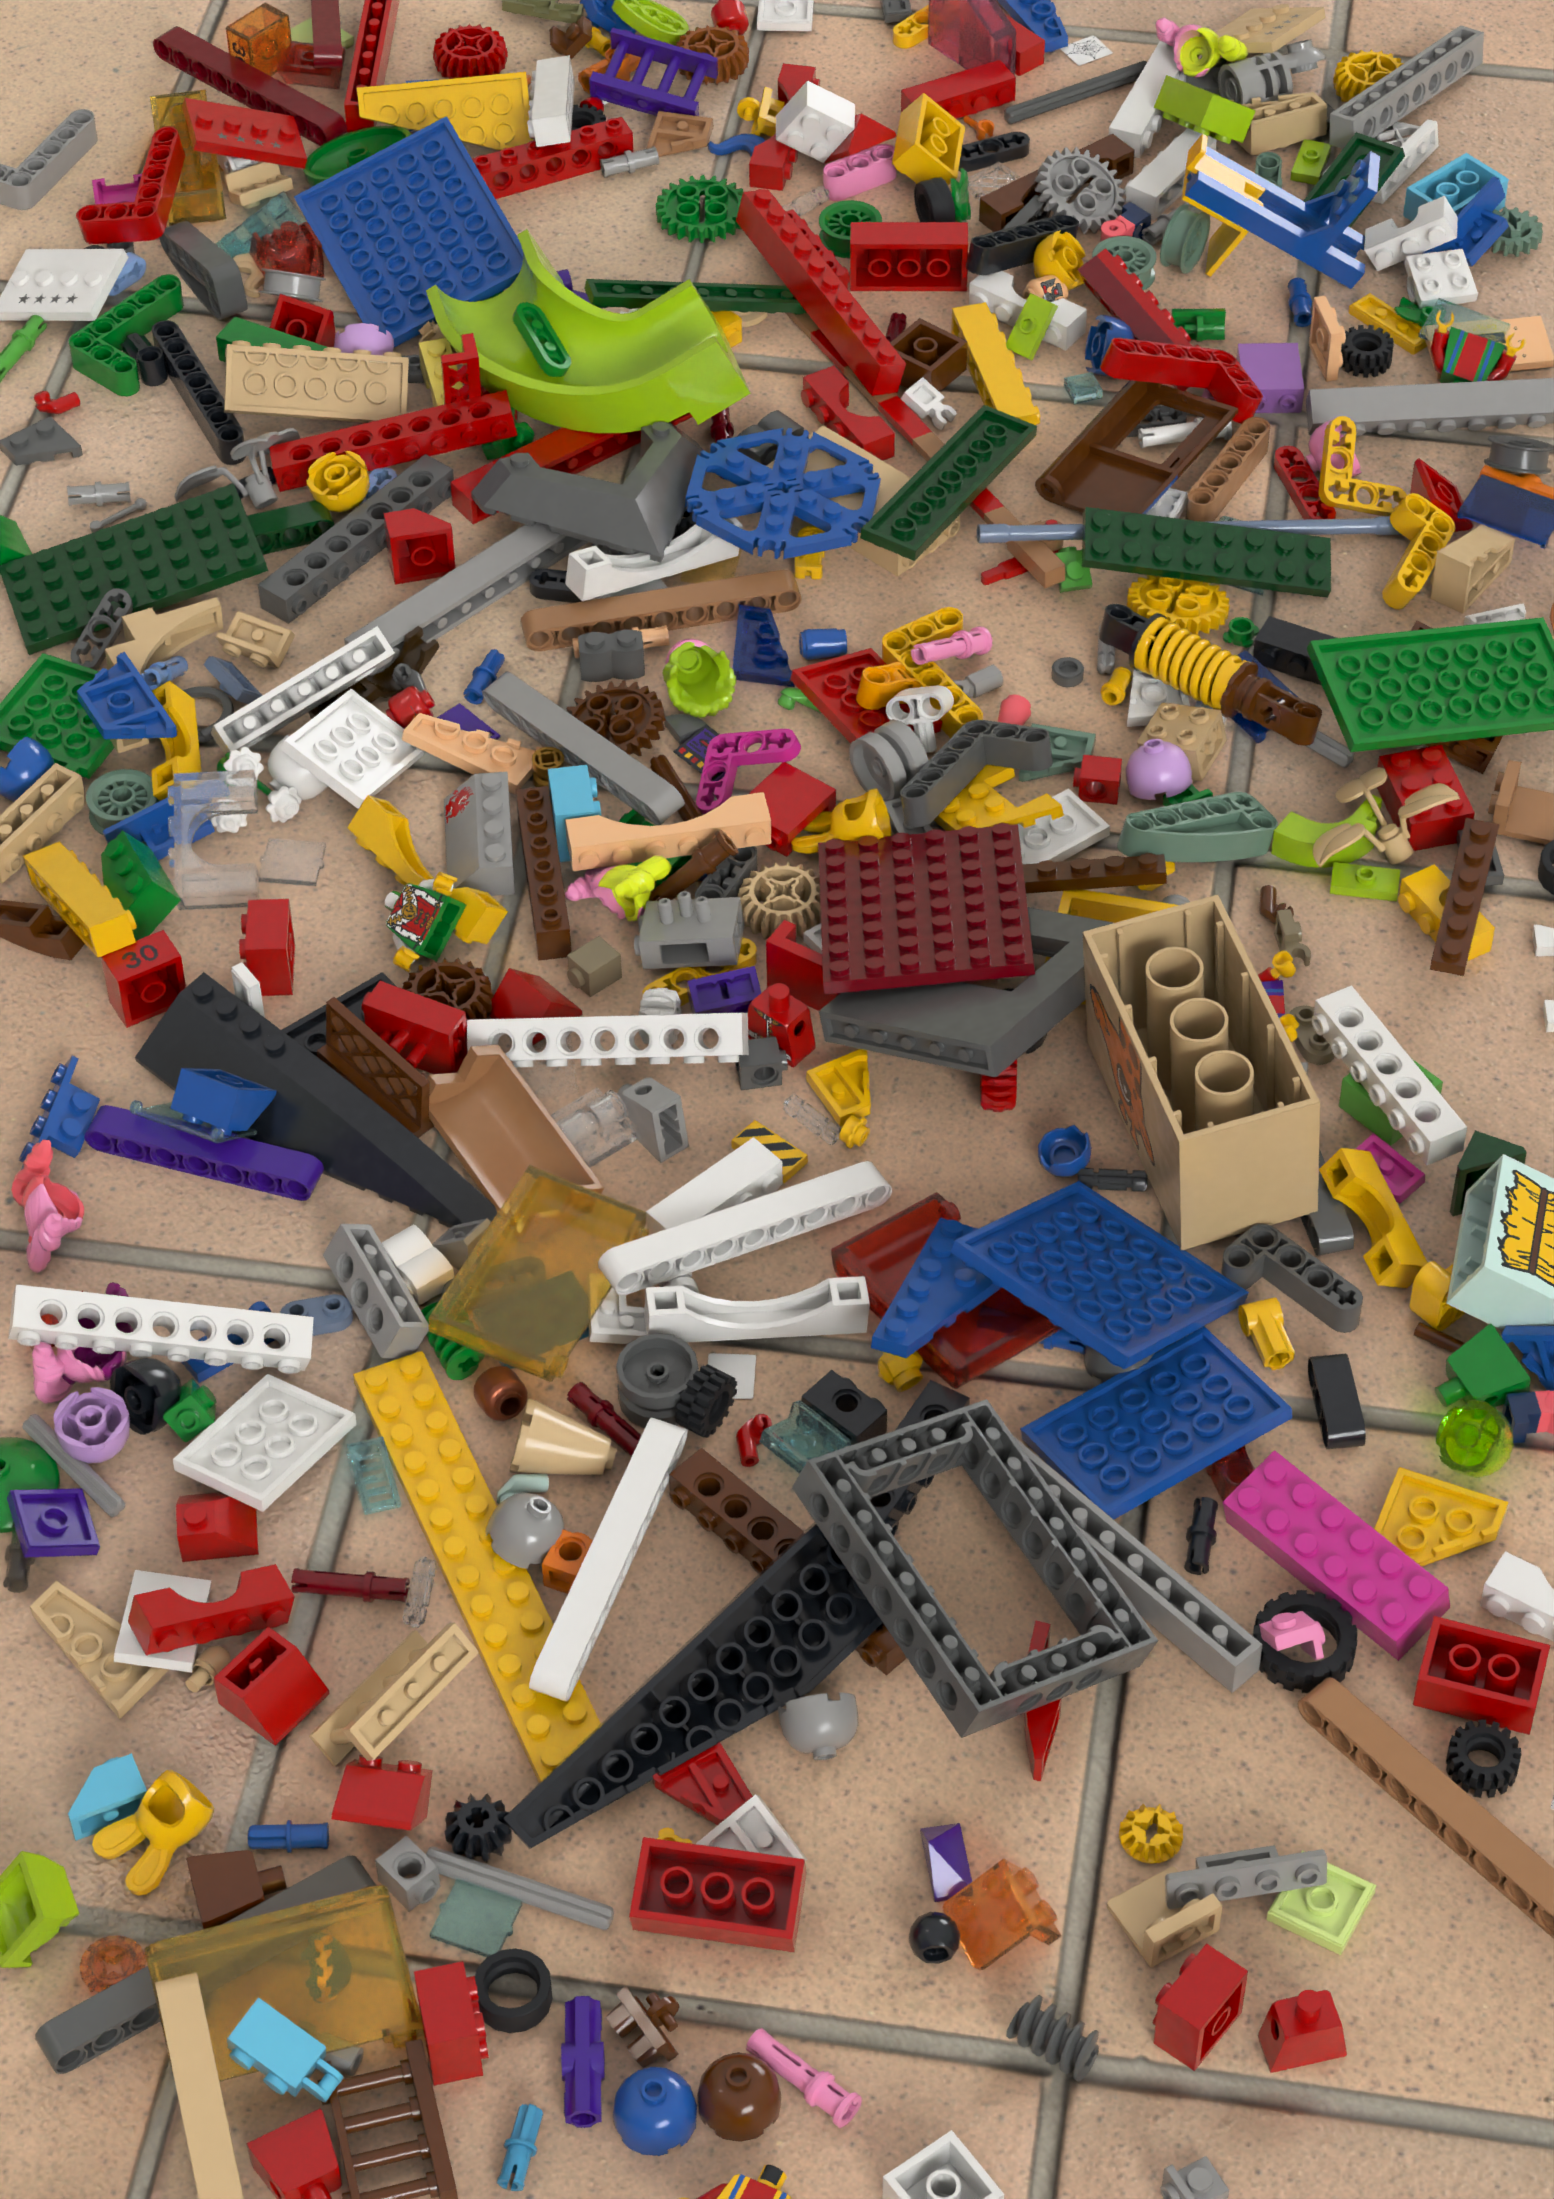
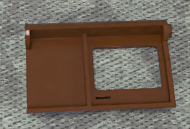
M1129 380L1036 480V490L1045 500L1081 513L1084 512L1085 507L1147 514L1237 415L1238 408L1160 383ZM1157 405H1164L1204 418L1162 464L1115 450Z

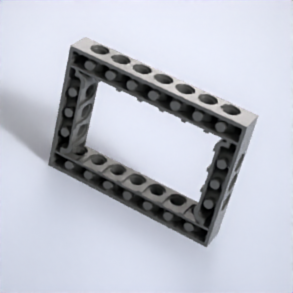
M987 1399L810 1459L806 1462L792 1487L961 1738L1136 1669L1142 1665L1158 1642V1639ZM963 1466L1081 1636L1070 1640L1065 1637L1060 1639L1057 1645L1040 1652L1034 1649L1029 1652L1027 1657L1009 1664L1007 1661L1001 1662L988 1675L977 1659L979 1654L975 1649L971 1650L956 1628L957 1622L953 1617L949 1618L934 1596L935 1590L933 1587L925 1583L912 1564L914 1559L910 1554L906 1555L891 1533L893 1529L890 1524L884 1523L871 1504V1497Z

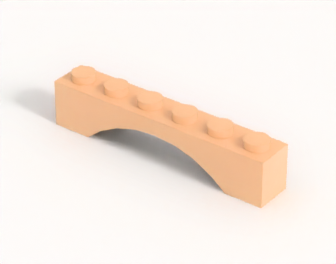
M764 792L732 796L720 806L702 816L670 825H631L613 821L600 815L565 820L567 846L573 871L644 862L655 855L665 858L692 855L697 847L703 848L713 840L718 830L726 833L737 849L771 844V818Z

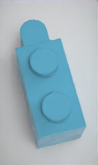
M259 1997L227 2038V2048L231 2050L230 2058L246 2070H250L252 2066L265 2075L264 2083L280 2095H284L287 2091L296 2097L300 2090L304 2088L320 2101L326 2102L344 2078L338 2070L323 2060L326 2057L325 2045ZM316 2069L325 2074L318 2084L309 2079Z

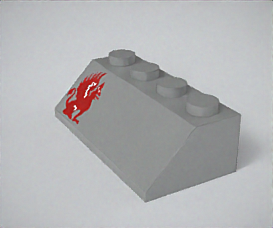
M508 772L474 774L444 799L447 874L458 878L457 882L453 883V888L469 887L487 892L491 896L515 894Z

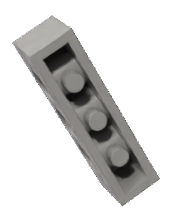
M340 1224L323 1256L381 1358H401L415 1353L430 1329L427 1320L371 1224Z

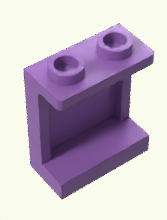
M1298 343L1238 344L1236 359L1263 394L1256 413H1300L1303 405L1304 384Z

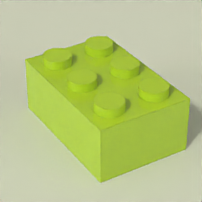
M1168 75L1165 77L1154 108L1164 112L1163 118L1227 144H1230L1232 139L1241 143L1244 142L1256 111Z

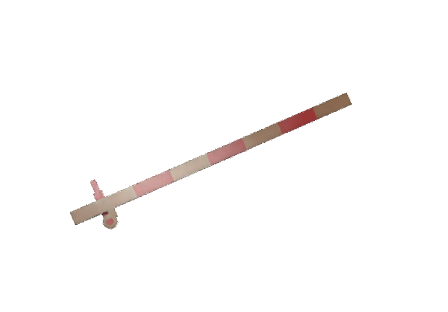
M786 313L927 462L945 445L896 393L871 396L808 313L800 315ZM987 488L969 505L987 524L1022 525ZM1050 519L1043 522L1040 520L1029 525H1050L1062 523L1057 520ZM1064 540L1006 542L1007 550L1014 557L999 563L997 567L982 572L981 582L984 585H989L1002 579L1013 578L1028 571L1044 588L1065 581V564L1055 555V553H1058V550L1063 548Z

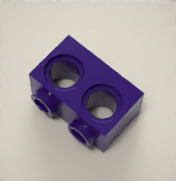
M755 966L687 981V994L692 1014L748 1013L751 1001L762 993Z

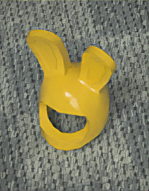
M874 788L856 798L845 799L837 804L832 812L822 811L803 829L821 834L796 837L792 840L791 847L796 852L812 854L818 852V843L827 842L831 839L858 841L864 836H875L877 839L891 836L890 817L883 797L878 789Z
M171 1769L166 1770L148 1788L137 1811L133 1815L114 1822L97 1832L92 1842L93 1849L97 1855L104 1859H114L138 1845L145 1838H148L150 1841L149 1847L131 1868L125 1879L126 1886L132 1894L138 1896L147 1895L159 1886L175 1850L192 1841L208 1825L214 1813L213 1804L188 1779Z

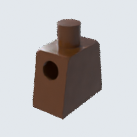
M250 1850L186 1858L204 1934L264 1902V1895L287 1889L282 1866L257 1871L254 1855Z

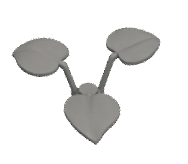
M288 428L280 432H269L257 438L246 440L232 449L230 455L233 460L248 456L254 474L245 479L247 483L245 487L225 467L217 468L216 466H210L188 475L179 483L174 496L176 502L188 491L224 475L242 492L243 497L250 496L256 509H262L278 500V497L269 479L265 455L270 453L269 447L272 445L301 439L298 431L294 428ZM255 457H260L262 472L259 470Z

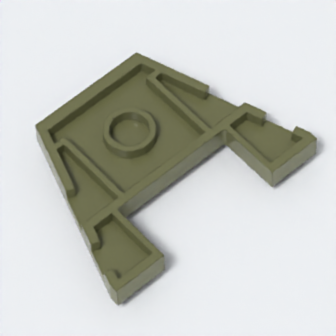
M502 0V11L513 14L528 15L570 24L576 23L584 15L583 4L558 3V0Z

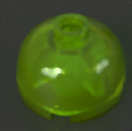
M1468 1400L1466 1402L1469 1404L1463 1405L1460 1408L1453 1407L1441 1420L1436 1433V1445L1440 1446L1441 1456L1439 1455L1445 1465L1461 1475L1480 1478L1496 1473L1510 1459L1514 1447L1513 1429L1508 1419L1492 1405L1485 1401Z

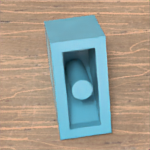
M132 1753L121 1758H111L104 1764L94 1767L68 1812L75 1841L96 1834L104 1827L133 1815L137 1811L147 1789Z

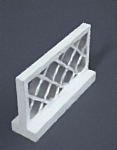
M1427 119L1421 126L1397 121L1386 129L1388 131L1381 132L1374 137L1380 141L1396 138V140L1386 143L1403 148L1405 157L1372 199L1373 202L1383 204L1439 146L1437 121ZM1412 135L1411 137L1402 138V136Z

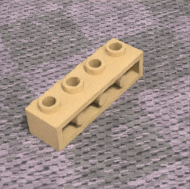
M55 763L0 815V883L3 884L25 863L23 855L41 849L55 833L62 829L63 825L83 809L86 804V798L80 774Z

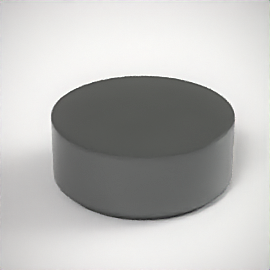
M1064 657L1053 663L1052 680L1057 685L1075 687L1083 681L1084 666L1079 660Z

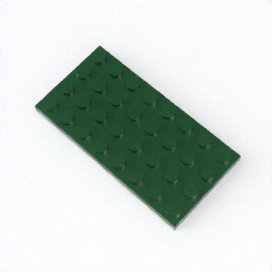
M234 484L220 487L214 491L189 498L165 508H160L154 512L129 519L114 526L100 529L94 533L0 565V573L29 655L79 638L104 595L112 589H123L130 595L133 603L132 613L148 608L156 611L268 571L265 559ZM120 599L118 602H111L113 606V612L110 615V618L115 623L117 621L114 619L113 614L118 607H125L122 601L123 599ZM99 624L94 628L93 632L108 628L110 626L107 624Z

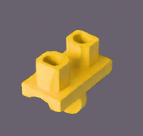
M766 86L763 90L761 102L752 97L743 98L738 103L737 113L742 119L753 121L750 134L760 136L762 133L772 137L776 134V115L782 110L785 102L771 98L773 89Z

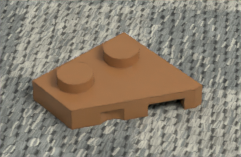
M658 111L646 149L655 146L658 156L662 157L707 147L714 127L713 118Z

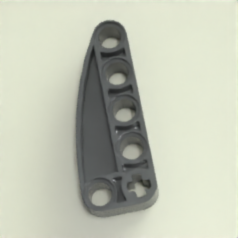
M187 220L166 227L164 234L159 238L161 245L182 279L200 302L219 320L246 311L248 305L242 277L234 259Z

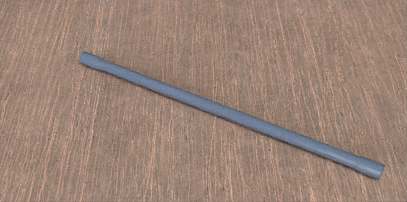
M1390 516L1356 519L1203 521L1304 535H1402L1390 523ZM1083 524L977 525L978 543L1082 540Z

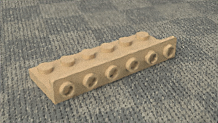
M233 341L232 344H227L224 413L364 423L407 413L409 357H401V353L385 352L383 356L371 355V351L354 350L353 353H341V349L334 347L324 348L323 351L311 350V347L305 345L293 346V349L281 348V345L276 343H264L263 347L251 346V343L247 341Z

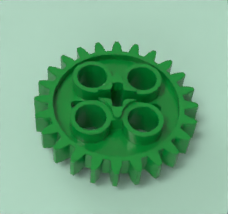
M701 175L700 180L690 176L687 182L680 178L679 185L670 183L669 189H662V195L657 196V223H661L662 230L668 229V235L677 233L678 240L685 236L688 237V242L690 243L695 238H699L700 243H703L705 238L715 242V237L717 236L725 240L726 233L735 235L736 229H741L736 222L743 189H736L735 182L727 185L726 178L716 181V176L711 177L710 180H706L704 175ZM701 195H705V222L700 223L699 219Z

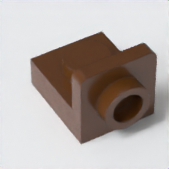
M582 16L576 23H572L567 28L566 33L553 26L549 30L550 45L557 53L564 54L565 56L570 55V59H573L592 39L591 20Z

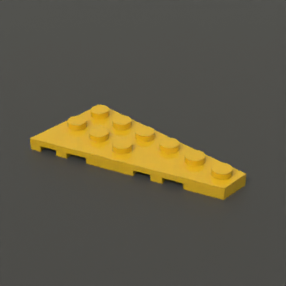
M526 72L357 88L359 115L362 119L419 131L447 116L462 142L499 151L533 141V138L529 136L527 124L530 105Z

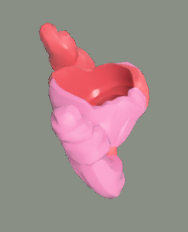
M45 1139L41 1143H36L32 1148V1152L27 1154L26 1160L23 1162L24 1168L15 1175L11 1189L14 1200L25 1211L24 1217L29 1232V1245L26 1248L29 1268L36 1273L46 1268L47 1264L51 1261V1251L60 1247L61 1238L67 1233L80 1228L85 1214L84 1205L77 1193L62 1184L50 1181L49 1173L51 1170L49 1166L53 1158V1151L51 1149V1142Z

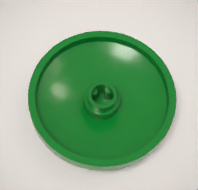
M376 126L337 137L309 155L305 169H303L307 182L313 187L410 136L411 133L407 129L398 126Z

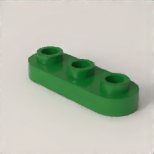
M520 303L512 319L540 368L548 376H564L571 365V358L544 312L532 303Z

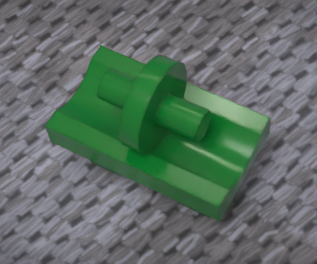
M1225 308L1172 309L1171 315L1175 320L1174 326L1177 329L1182 326L1191 340H1196V342H1202L1203 340H1225Z
M511 407L518 436L482 444L481 447L487 460L498 459L533 442L534 431L526 422L517 423L513 407Z

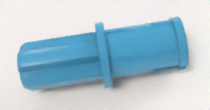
M522 2104L519 2107L511 2137L504 2142V2148L507 2151L500 2175L497 2178V2184L504 2189H507L511 2173H515L511 2191L523 2190L531 2157L537 2154L538 2150L535 2142L543 2118V2111L536 2107V2105Z

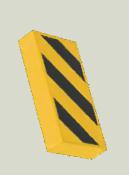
M756 1120L731 1140V1146L734 1150L753 1137L782 1161L783 1183H786L808 1163L807 1154Z

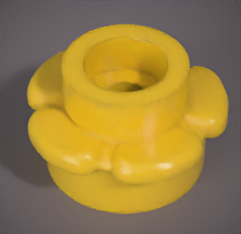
M854 1115L850 1116L840 1131L839 1140L846 1143V1147L849 1149L854 1145L861 1147L870 1133V1128L865 1126L867 1119L865 1117L859 1119Z

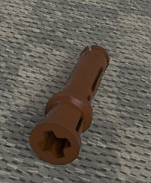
M718 830L713 840L703 848L697 847L693 851V858L651 891L649 901H659L662 898L673 900L680 892L687 889L705 873L709 875L716 872V866L727 857L737 855L739 853L737 847L726 833Z

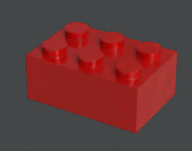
M1442 745L1379 756L1377 767L1385 769L1387 779L1377 789L1393 823L1397 827H1401L1398 812L1401 807L1405 806V800L1413 793L1436 783L1445 784L1457 792L1460 799L1440 804L1406 818L1407 830L1411 835L1408 841L1413 851L1456 844L1457 831L1463 830L1466 818L1474 819L1475 812Z
M1434 1616L1417 1680L1413 1705L1476 1722L1486 1720L1488 1725H1492L1494 1721L1500 1723V1728L1507 1727L1509 1730L1530 1735L1551 1645Z

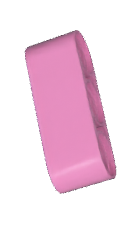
M879 144L825 165L823 168L824 197L831 201H840L893 181L897 177V169L892 164L895 147L890 144Z

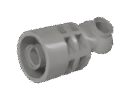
M1312 39L1287 45L1288 53L1283 55L1275 51L1225 64L1218 73L1220 96L1234 100V102L1239 104L1251 103V98L1257 97L1261 98V102L1278 101V95L1293 93L1291 73L1295 74L1318 68L1317 62L1326 57L1319 49L1313 47Z

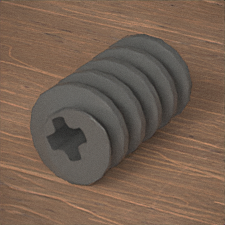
M1038 1995L1030 2003L1026 2002L1017 2011L1007 2029L1006 2037L1012 2039L1017 2036V2042L1020 2046L1025 2048L1031 2045V2051L1034 2055L1042 2056L1045 2054L1046 2062L1051 2065L1059 2063L1060 2070L1063 2073L1068 2074L1074 2071V2079L1079 2082L1088 2074L1099 2053V2046L1097 2045L1099 2031L1094 2030L1087 2037L1082 2036L1085 2027L1084 2022L1080 2021L1072 2029L1069 2028L1071 2014L1066 2012L1056 2020L1054 2017L1057 2006L1052 2003L1043 2012L1040 2010L1043 1997Z

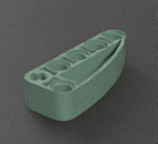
M1232 792L1128 814L1117 843V848L1121 853L1129 857L1140 856L1146 853L1164 854L1165 861L1218 862L1245 859L1267 854L1278 822L1253 796L1244 792Z

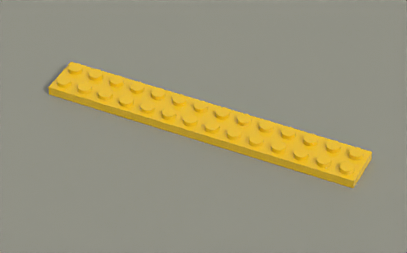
M423 1350L353 1374L354 1384L475 1646L479 1651L535 1776L540 1783L601 1724L580 1679L567 1702L529 1689L534 1666L550 1634L553 1622L528 1570L506 1562L491 1547L493 1539L490 1536V1532L486 1536V1527L497 1505Z

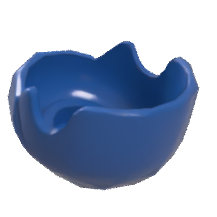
M1075 1125L1067 1128H1056L1044 1134L1038 1144L1039 1162L1052 1175L1071 1177L1082 1168H1085L1090 1162L1092 1147L1087 1132L1082 1133Z

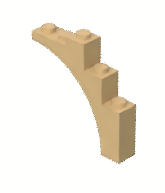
M217 597L158 615L155 614L152 608L122 616L126 643L105 649L108 670L117 663L116 657L120 653L125 652L140 675L144 674V671L153 663L164 662L186 645L203 636L223 629L221 604ZM148 738L110 739L118 753L149 744Z

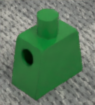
M1491 1323L1446 1359V1375L1449 1380L1435 1387V1393L1444 1407H1448L1463 1399L1471 1412L1478 1414L1503 1405L1506 1394L1530 1392L1531 1378Z

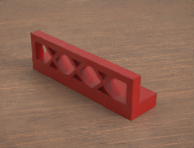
M473 333L461 335V353L441 356L444 404L481 396L479 356ZM463 364L458 371L449 368L451 365ZM458 381L464 383V386L459 390L452 387Z

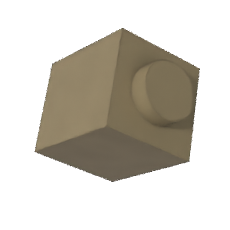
M600 936L567 955V976L570 983L575 988H580L589 997L622 978L621 954Z

